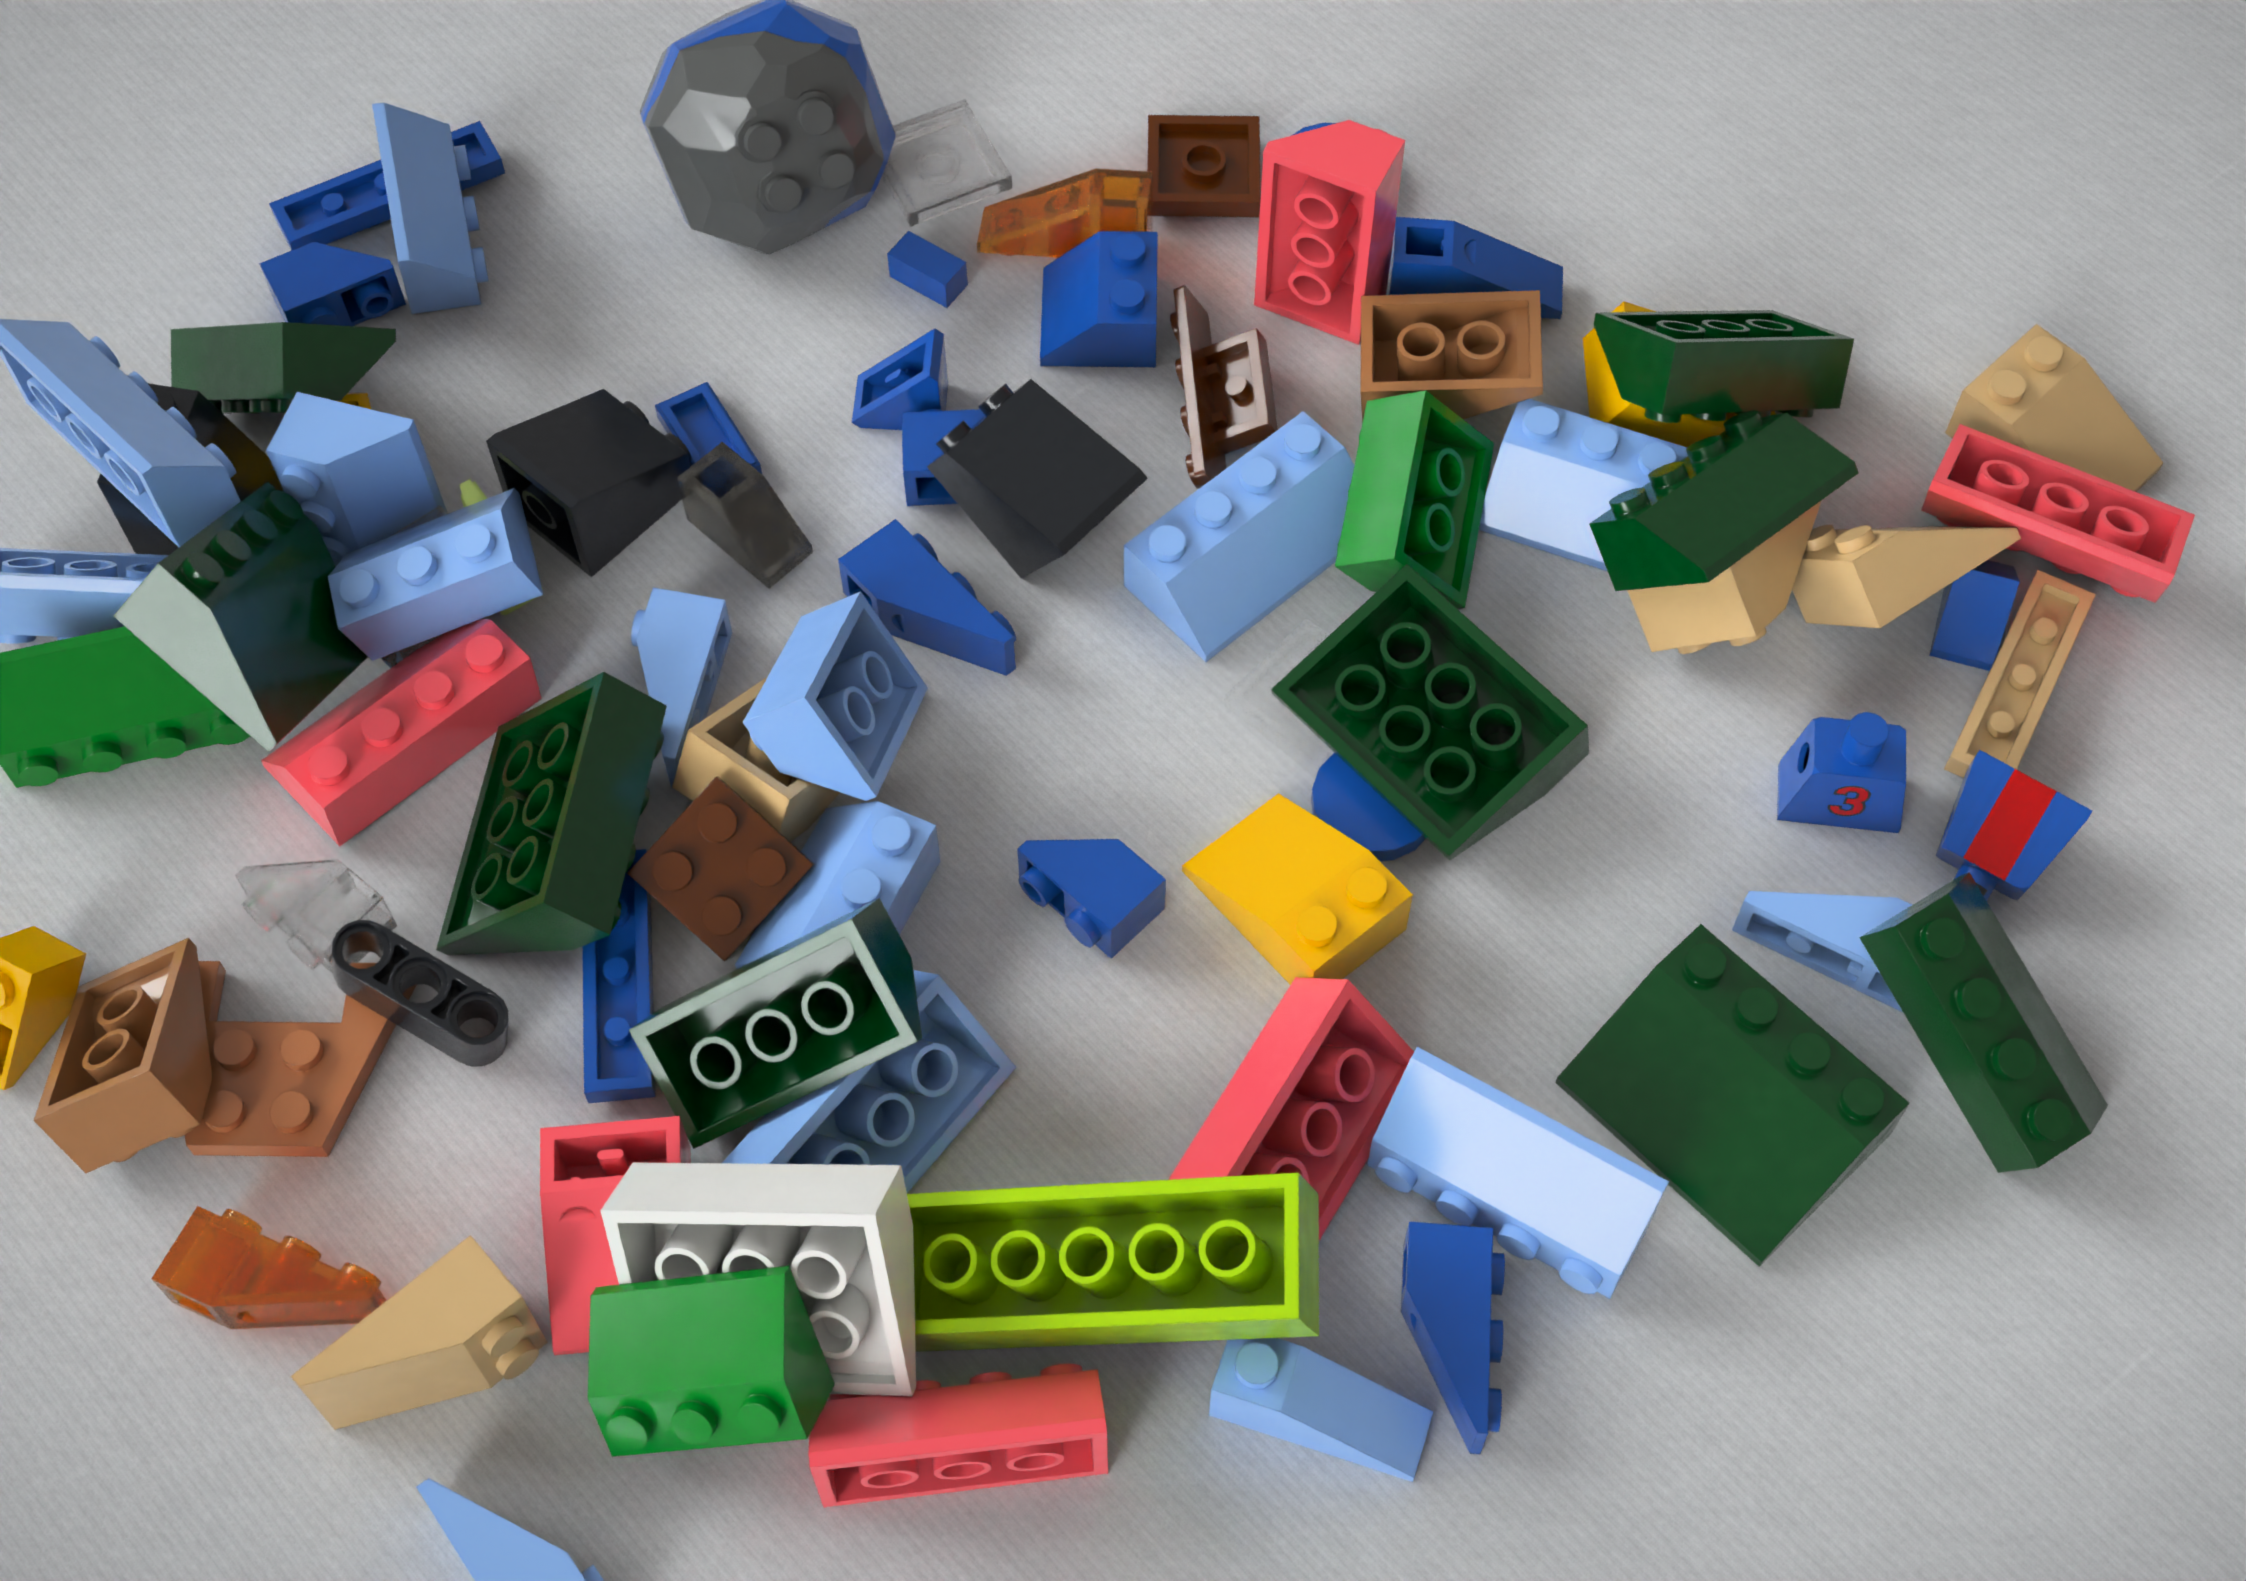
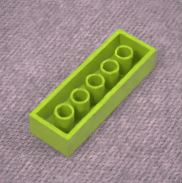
M1299 1173L907 1194L913 1222L916 1352L1319 1336V1194Z

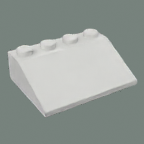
M633 1162L600 1210L619 1285L790 1266L835 1383L830 1394L913 1396L916 1389L913 1222L901 1165Z

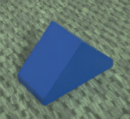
M934 328L858 375L852 423L859 428L902 430V412H921L927 409L946 411L948 375L944 334Z
M1987 560L1944 587L1929 656L1990 671L1997 656L2020 583L2014 566Z

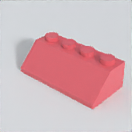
M1347 120L1267 143L1263 150L1254 306L1355 344H1360L1361 296L1387 294L1405 147L1404 139L1390 135L1383 130L1373 129Z
M1959 424L1941 461L1921 509L1923 512L1936 516L1939 521L1948 526L2017 528L2021 539L2006 549L2025 551L2050 561L2055 567L2066 573L2083 574L2110 585L2112 589L2122 595L2141 597L2154 603L2157 602L2168 588L2176 573L2195 517L2194 514L1962 424Z
M480 619L451 630L428 641L262 759L261 762L264 768L340 847L497 732L499 726L516 718L542 699L531 658L490 619Z
M1295 977L1168 1180L1299 1173L1319 1194L1320 1240L1369 1158L1372 1139L1414 1051L1349 979Z
M1057 1364L1042 1369L1040 1376L1012 1379V1375L1005 1372H988L972 1377L969 1380L970 1384L941 1387L939 1382L933 1380L916 1381V1389L913 1396L830 1394L809 1435V1466L823 1508L1108 1474L1107 1426L1098 1369L1083 1371L1082 1366L1078 1364Z

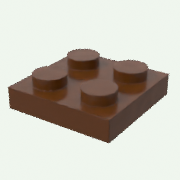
M1148 115L1147 216L1259 217L1260 116Z
M716 776L627 874L725 962L814 866V863L719 776Z

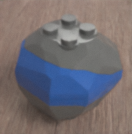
M759 0L728 12L673 42L662 53L640 108L643 124L685 222L693 230L769 255L793 245L865 208L876 191L888 163L896 137L858 30L847 22L792 0Z

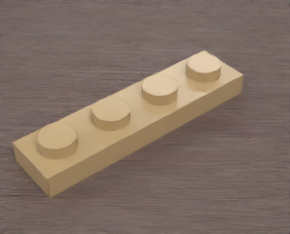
M2037 569L1944 770L1964 778L1967 768L1979 750L2015 769L2018 768L2096 594Z

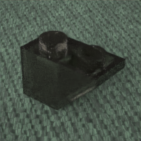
M721 442L677 478L687 520L768 589L813 553L811 543L766 478L725 443Z

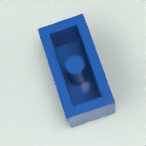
M907 231L887 253L889 275L891 278L946 308L968 286L967 265L964 260L910 231Z

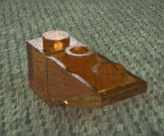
M1095 168L984 207L977 240V253L1059 258L1099 231L1152 232L1153 172Z
M197 1206L151 1278L172 1303L229 1329L358 1324L387 1301L379 1290L382 1282L369 1271L348 1262L344 1263L341 1270L319 1261L322 1257L319 1251L292 1236H284L281 1243L260 1234L263 1229L258 1223L232 1209H226L222 1216H219Z

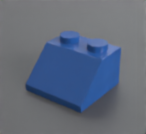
M1099 231L1043 268L1040 366L1156 368L1158 232Z

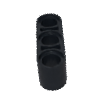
M356 920L345 924L337 931L332 941L333 974L338 988L346 995L465 1065L471 1067L485 1066L495 1062L503 1054L507 1045L508 1009L504 1000L494 991L379 923L371 920ZM358 951H370L381 958L377 964L367 969H358L346 962L347 958ZM425 984L435 989L438 995L431 1001L414 1003L405 998L403 993L411 986ZM472 1018H482L493 1024L495 1030L487 1036L474 1038L466 1035L460 1029V1026Z

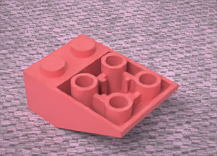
M680 1116L540 1128V1199L554 1355L589 1352L591 1294L596 1287L619 1285L600 1210L633 1162L691 1163V1147Z

